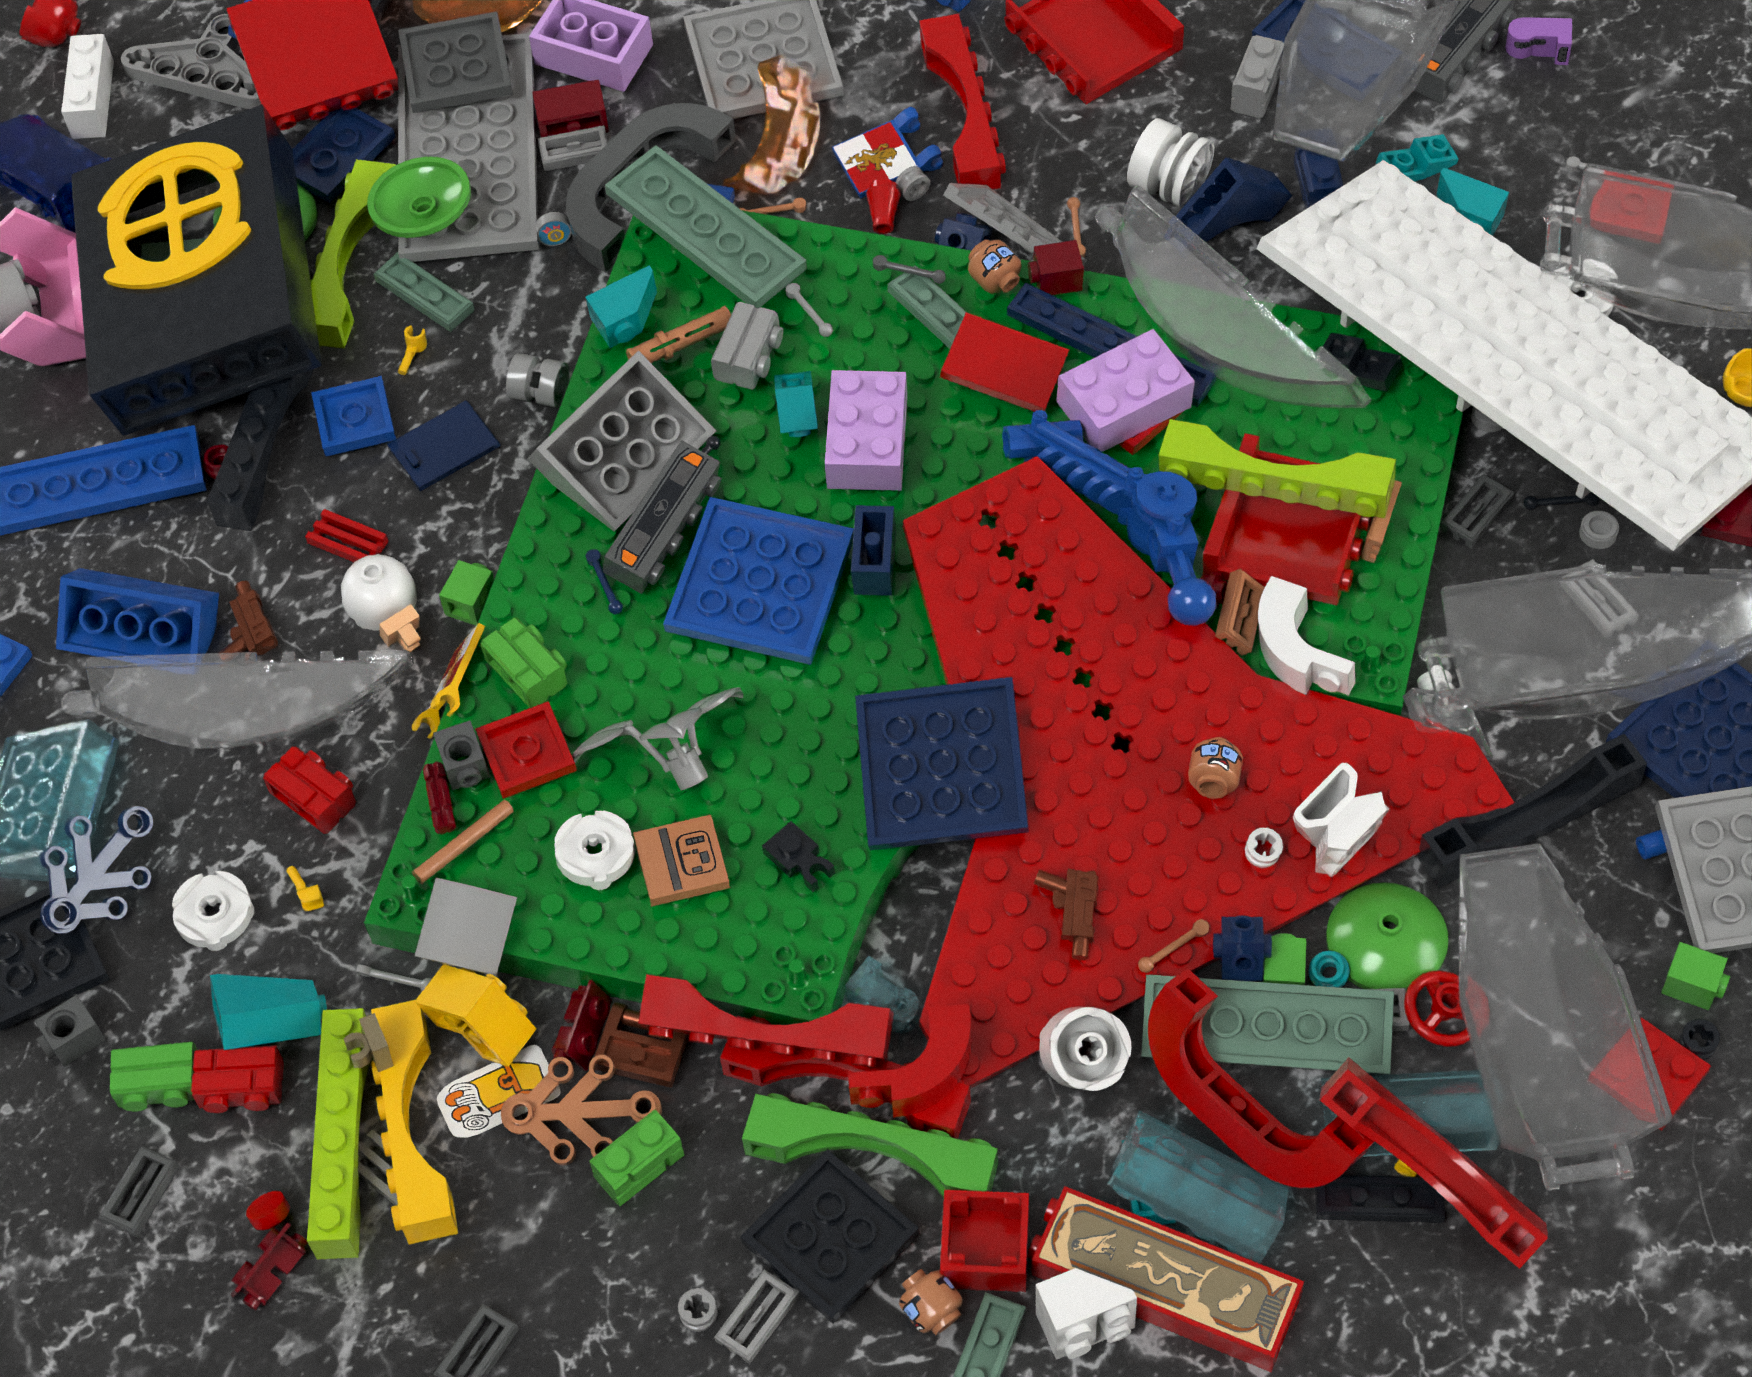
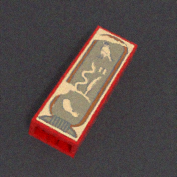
M1064 1186L1059 1199L1051 1198L1044 1215V1221L1048 1222L1042 1236L1038 1234L1034 1236L1027 1258L1032 1259L1033 1276L1047 1280L1077 1268L1134 1291L1137 1297L1136 1318L1272 1372L1301 1299L1304 1281Z

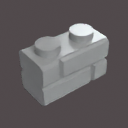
M1258 35L1252 36L1232 85L1230 110L1256 118L1264 117L1277 80L1283 69L1285 43Z
M743 302L736 303L711 359L713 376L716 380L729 384L735 383L737 386L753 390L759 378L767 376L771 363V358L769 357L772 348L778 349L783 338V328L779 326L778 313L762 307L756 308L754 305Z

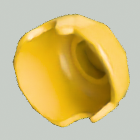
M1744 348L1736 353L1727 364L1723 373V387L1727 396L1734 403L1745 407H1752V348Z

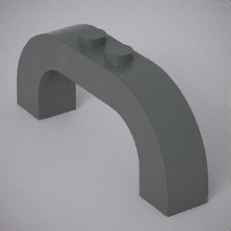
M669 104L644 112L629 122L617 135L612 136L607 145L596 156L591 157L586 162L585 166L573 179L567 193L566 211L572 240L578 252L589 263L606 273L615 264L625 238L624 228L601 214L603 208L612 199L606 194L605 184L655 145L663 151L672 149L692 150L715 163L736 142L733 118L714 108L700 104Z

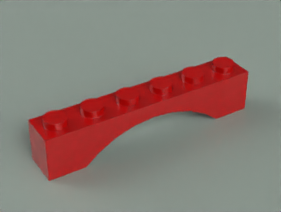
M959 14L919 20L920 45L927 69L939 75L954 89L961 99L967 114L961 135L953 145V170L957 184L987 185L993 190L1000 189L1001 174L1006 173L1005 159L1003 153H997L996 148L999 147L996 127L989 126V122H992L990 104L988 101L983 102L982 97L985 96L982 76L976 77L975 72L978 71L975 51L969 52L968 49L971 46L968 26L962 27Z
M646 974L638 1024L644 1028H649L648 1035L653 1037L673 1039V1033L677 1032L689 1034L688 1041L713 1045L714 1038L730 1040L729 1047L753 1050L754 1044L770 1046L769 1052L773 1054L794 1056L796 1049L810 1051V1058L815 1060L835 1062V1055L852 1057V1065L875 1068L876 1061L887 1062L894 1013L890 1008L848 1003L831 1014L809 1022L790 1025L759 1024L739 1019L718 1009L706 1000L687 980Z
M737 1015L739 1019L772 1025L760 1017L752 1016L748 1019ZM727 1040L720 1057L724 1075L761 1087L779 1080L802 1076L831 1077L849 1081L848 1072L892 1070L910 1064L904 1063L900 1065L890 1061H876L875 1068L852 1065V1057L835 1055V1062L811 1059L810 1051L795 1049L794 1056H785L770 1053V1046L754 1044L753 1050L729 1047L730 1040ZM960 1079L953 1090L938 1103L918 1113L904 1116L912 1129L924 1132L930 1129L941 1130L948 1133L951 1138L958 1139L971 1103L970 1085H966Z
M1348 1057L1323 1085L1320 1101L1350 1127L1385 1148L1420 1175L1452 1204L1489 1244L1519 1269L1548 1239L1546 1222Z

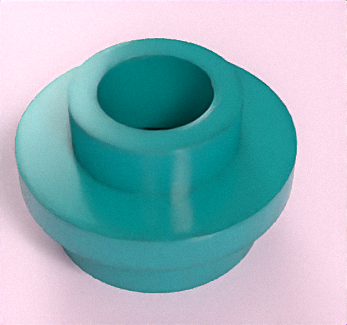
M1323 951L1311 960L1308 973L1315 986L1341 988L1349 978L1350 969L1343 955L1335 951ZM1327 967L1337 969L1336 974L1331 978H1326L1322 975L1323 970Z

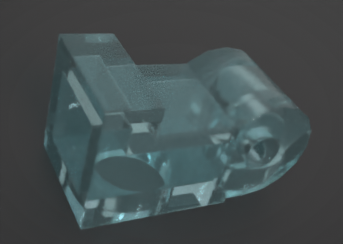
M871 956L867 957L845 984L847 1002L890 1008L894 1013L892 1031L906 1033L916 1027L919 1021V1000L917 995L910 989L897 988L884 979L882 976V964Z

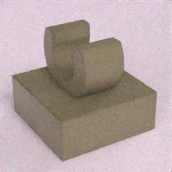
M375 1013L360 1018L359 1021L363 1034L355 1032L344 1038L347 1051L356 1047L363 1048L361 1052L351 1055L354 1068L368 1065L372 1058L378 1072L393 1067L389 1047Z

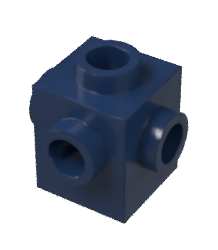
M957 212L956 217L944 218V222L938 225L935 243L972 251L980 242L991 239L993 227L976 223V216Z
M1221 917V933H1213V958H1220L1222 980L1263 981L1264 958H1271L1272 937L1271 933H1264L1263 917Z

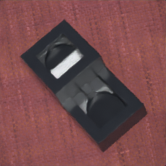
M1337 333L1329 335L1315 358L1317 365L1342 378L1386 392L1403 366L1400 355L1367 349L1363 338Z

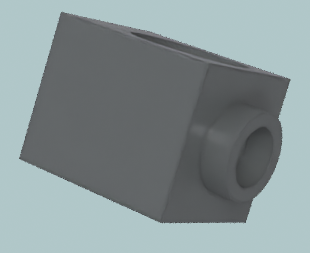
M470 720L433 733L452 790L461 787H472L480 781L490 778ZM469 756L465 760L456 761L460 757Z
M77 994L34 1021L42 1032V1035L36 1038L37 1042L49 1059L57 1055L64 1067L106 1041ZM74 1029L68 1036L61 1037L65 1031Z

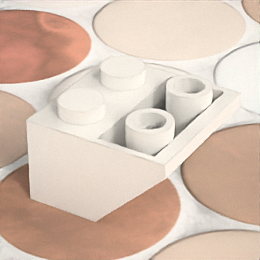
M1077 1268L1036 1284V1316L1056 1360L1065 1356L1069 1359L1080 1357L1089 1352L1092 1345L1107 1340L1109 1343L1119 1341L1127 1337L1131 1333V1329L1135 1328L1137 1297L1134 1291Z

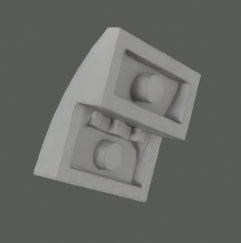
M435 878L414 957L496 976L517 897Z

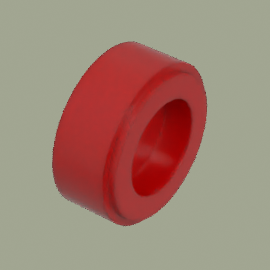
M271 1191L261 1195L250 1204L246 1211V1217L254 1229L268 1230L277 1226L287 1217L290 1211V1204L282 1192Z

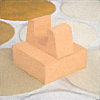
M410 604L380 623V636L389 647L398 641L407 654L421 646L419 643L421 638L416 632V629L419 628V614Z

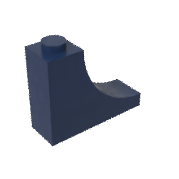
M1225 157L1159 236L1178 260L1186 261L1211 238L1233 226L1256 220L1270 222L1292 195L1273 172Z

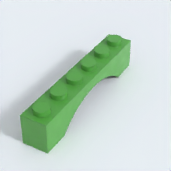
M770 1093L767 1096L755 1094L742 1137L745 1155L783 1164L805 1155L826 1151L827 1149H855L875 1152L896 1159L916 1170L938 1190L943 1198L944 1190L991 1192L998 1166V1148L992 1147L988 1142L981 1139L972 1138L967 1141L955 1139L941 1130L930 1129L927 1132L915 1130L900 1121L890 1120L884 1123L871 1120L869 1116L856 1111H850L847 1114L831 1111L829 1107L816 1102H810L807 1105L791 1102L789 1098L776 1093Z

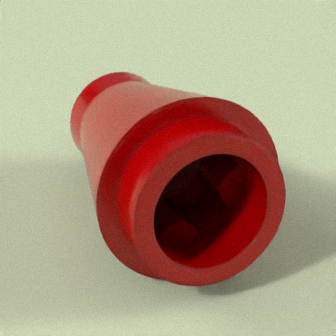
M875 180L870 184V188L866 192L873 222V231L879 234H888L894 230V220L901 192L897 189V184L892 180Z

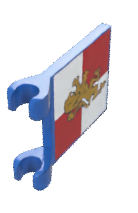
M914 107L904 109L889 122L832 146L835 157L859 198L866 196V192L873 181L888 179L896 182L898 176L911 166H918L922 171H934L943 166V160L940 157L942 153L937 145L928 146L915 157L901 134L913 133L921 127L918 120L919 114Z

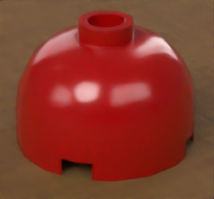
M35 0L32 7L27 5L19 32L22 39L46 48L61 45L68 36H75L79 31L82 21L77 18L78 5L76 0Z

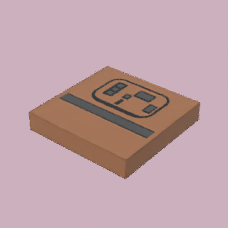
M711 815L633 832L651 907L730 888Z

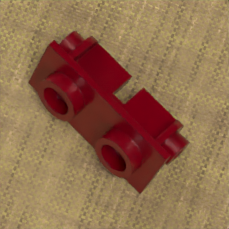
M589 980L587 986H578L577 991L572 992L564 1020L567 1023H574L573 1027L561 1026L555 1044L551 1049L552 1053H554L553 1059L557 1057L571 1059L583 1071L588 1070L591 1058L596 1051L597 1041L604 1021L609 1014L612 999L593 980Z
M286 1223L280 1231L272 1227L257 1246L263 1251L254 1264L246 1261L231 1280L237 1286L230 1295L234 1297L241 1290L246 1294L242 1301L255 1311L260 1305L265 1306L268 1299L282 1283L279 1278L270 1272L275 1266L285 1275H288L302 1255L306 1253L304 1248L308 1242L304 1237L296 1232L292 1237L285 1233L291 1226L289 1223Z

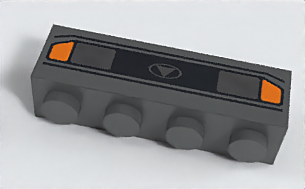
M1462 0L1410 62L1406 87L1441 104L1450 93L1455 94L1459 90L1467 72H1473L1477 68L1481 55L1486 50H1492L1500 32L1503 29L1508 30L1509 24L1516 17V11L1513 10L1515 0Z
M681 440L604 556L603 573L641 594L649 583L655 585L664 571L665 565L662 563L668 554L674 556L680 548L684 539L681 533L687 524L693 527L703 510L700 504L705 496L712 497L717 491L722 480L718 476L720 461Z

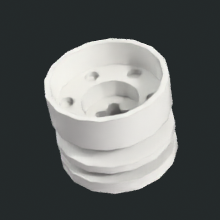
M1155 118L1143 131L1134 148L1127 171V182L1130 187L1149 195L1155 194L1159 190L1161 200L1165 202L1172 201L1174 206L1182 209L1206 181L1214 157V143L1205 137L1198 138V135L1193 132H1188L1182 137V130L1179 126L1163 119Z

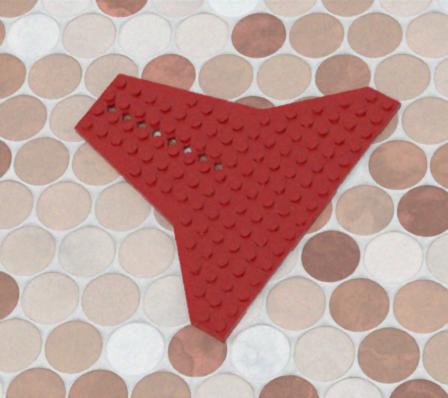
M1038 456L903 520V530L946 685L1012 677L1014 684L1029 832L975 839L919 1020V1026L928 1041L930 1034L928 1006L970 1004L971 1052L967 1067L961 1077V1080L966 1085H970V1089L1039 1052L1040 1032L1058 1012L1080 1006L1096 1007L1112 1014L1145 997L1146 974L1177 976L1186 968L1194 973L1218 961L1220 958H1213V933H1221V917H1263L1264 933H1271L1308 914L1310 910L1420 853L1419 846L1422 834L1454 818L1484 814L1498 808L1504 809L1515 803L1473 737L1316 691L1308 690L1305 695L1294 690L1285 682L1257 675L1223 640L1215 636L1216 633L1206 623L1197 626L1179 623L1168 610L1167 596L1171 588ZM990 515L996 517V527L990 529L988 525L980 526L979 522L982 521V516ZM1002 546L1013 547L1016 550L1013 560H1009L1006 556L1000 558L997 555L1001 551ZM1026 577L1027 579L1031 578L1034 580L1032 585L1033 591L1028 592L1025 588L1018 589L1016 585L1020 581L1019 578ZM1039 609L1053 612L1051 623L1047 624L1043 619L1039 621L1035 619ZM1064 640L1065 642H1070L1072 644L1070 648L1071 654L1066 656L1062 651L1056 653L1054 648L1057 647V641ZM1083 672L1084 674H1089L1092 677L1089 681L1090 687L1085 688L1082 684L1075 685L1073 681L1076 679V673ZM1096 705L1108 706L1111 709L1109 720L1104 721L1101 716L1095 718L1092 715L1096 710ZM1121 737L1130 741L1128 753H1124L1121 749L1115 751L1112 749L1111 746L1115 743V738ZM1220 737L1228 740L1240 750L1243 756L1240 782L1235 791L1222 798L1213 799L1202 796L1191 785L1188 779V770L1191 754L1196 744L1207 739ZM1341 763H1348L1357 772L1358 776L1355 797L1382 792L1384 804L1390 810L1381 820L1383 823L1373 836L1336 875L1330 877L1328 874L1315 872L1316 847L1296 830L1293 814L1300 804ZM1259 828L1273 829L1280 835L1283 841V849L1278 861L1268 868L1254 866L1245 856L1244 848L1248 837L1254 830ZM1257 840L1258 845L1255 851L1260 855L1264 851L1266 856L1271 855L1270 849L1272 844L1266 840L1262 844V840ZM1068 868L1083 872L1095 871L1099 877L1097 905L1094 907L1093 915L1094 941L1089 944L1087 960L1073 959V942L1061 940L1064 908L1056 909L1052 901L1053 892L1034 884L1039 869L1065 880ZM1203 919L1208 922L1209 931L1205 936L1194 937L1155 963L1152 971L1145 973L1139 970L1138 962L1141 958L1151 957L1192 930L1193 924L1197 920Z

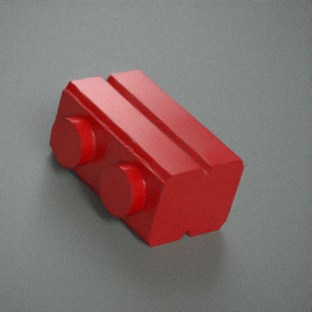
M292 746L280 758V762H276L264 774V782L271 795L320 832L328 834L339 823V819L344 818L355 807L356 800L352 792L354 786L342 772L336 771L332 774L325 768V762L312 750L304 753L296 746Z
M277 1046L194 1051V1074L192 1075L191 1092L199 1108H203L210 1113H223L228 1110V1107L244 1106L251 1111H263L268 1109L269 1105L282 1102L284 1062Z

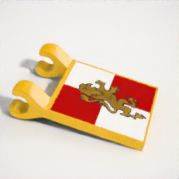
M478 623L456 649L429 709L422 712L412 724L413 731L416 732L421 723H426L431 729L427 738L432 739L434 737L433 733L437 731L440 724L438 710L444 703L447 702L450 706V711L447 713L449 717L459 708L458 686L484 631V625Z

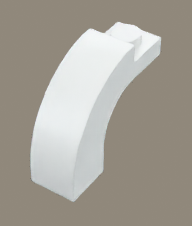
M1271 576L1261 595L1258 608L1260 646L1269 668L1282 682L1287 683L1294 690L1305 695L1312 683L1318 684L1322 689L1329 692L1338 691L1349 695L1355 684V662L1308 645L1297 632L1308 610L1307 588Z

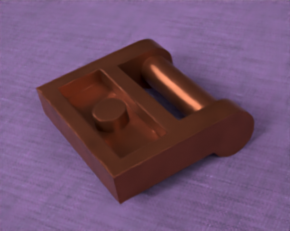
M614 1002L595 1056H608L615 1065V1075L672 1088L686 1044L689 1042V1034L674 1032L671 1042L621 1031L624 1025L648 1031L649 1028H644L638 1024L640 1012L628 1009L626 1004ZM601 1061L597 1063L595 1070L608 1072L609 1063Z

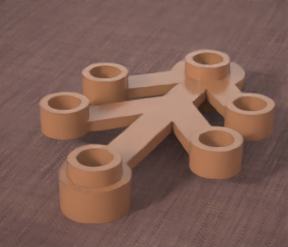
M597 1055L590 1061L589 1071L559 1103L543 1104L560 1083H567L574 1076L572 1063L565 1057H557L550 1062L548 1074L529 1094L517 1093L510 1096L504 1102L501 1109V1120L503 1125L514 1134H532L550 1151V1157L556 1164L565 1166L572 1163L576 1157L574 1145L566 1139H558L542 1121H561L591 1149V1154L595 1157L600 1144H611L613 1141L608 1137L600 1136L583 1119L632 1117L638 1123L654 1109L661 1115L662 1104L659 1098L650 1091H639L629 1100L584 1102L602 1081L611 1079L615 1073V1065L606 1055ZM601 1061L609 1063V1070L604 1075L595 1073V1066ZM564 1063L568 1065V1073L565 1076H555L554 1069L558 1064ZM641 1100H649L651 1102V1109L646 1114L637 1112V1104ZM520 1106L527 1107V1117L523 1120H516L514 1118V1111ZM561 1145H567L570 1148L569 1156L566 1159H558L556 1157L557 1148Z

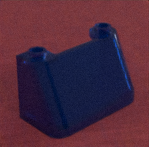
M22 114L0 122V183L35 203L41 216L44 218L54 217L60 224V227L76 233L71 174L109 161L111 158L105 159L48 126L37 115Z

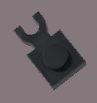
M792 821L762 845L765 856L790 878L799 872L803 876L804 884L812 892L819 888L818 880L812 876L814 872L822 871L829 878L835 874L834 865L827 859L817 856L819 854V846Z

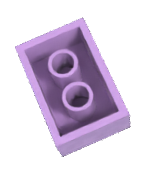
M552 0L529 36L535 65L587 81L599 79L600 85L622 92L626 90L653 46L648 16L594 0Z
M1152 329L1059 375L1057 403L1070 420H1080L1083 437L1087 443L1103 452L1191 408L1195 381L1156 331Z
M832 370L825 452L827 489L902 491L907 413L906 372Z

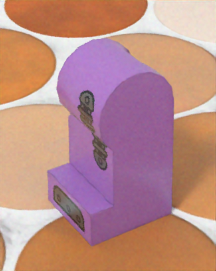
M1523 17L1513 20L1509 24L1505 45L1507 53L1519 59L1527 58L1531 55L1554 57V64L1568 65L1572 46V18Z

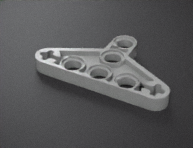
M228 14L214 17L200 39L133 46L126 49L121 55V63L125 74L132 79L245 109L261 105L246 62L234 52L239 44L237 39L228 34L218 33L223 27H229ZM208 51H219V54L213 58L203 57ZM164 67H175V69L169 74L159 73V71ZM195 74L205 75L198 82L188 81ZM224 82L234 83L230 89H218Z

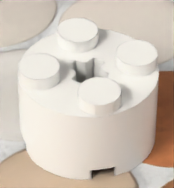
M1078 1006L1058 1012L1042 1029L1039 1037L1040 1057L1047 1073L1062 1086L1079 1090L1097 1091L1117 1082L1125 1071L1124 1069L1132 1049L1131 1039L1123 1022L1113 1014L1096 1007ZM1082 1041H1089L1091 1043V1047L1086 1050L1087 1056L1080 1055L1079 1053Z

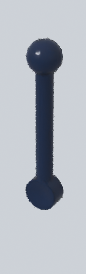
M595 549L589 550L586 553V560L589 565L594 567L609 601L608 610L611 614H620L623 610V604L616 600L606 575L603 573L600 564L602 560L600 552Z

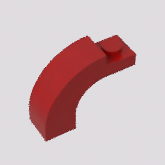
M970 1004L928 1006L930 1034L927 1046L923 1053L907 1066L892 1070L848 1072L851 1105L859 1104L865 1108H875L883 1103L892 1102L894 1118L923 1111L948 1095L963 1076L970 1058Z

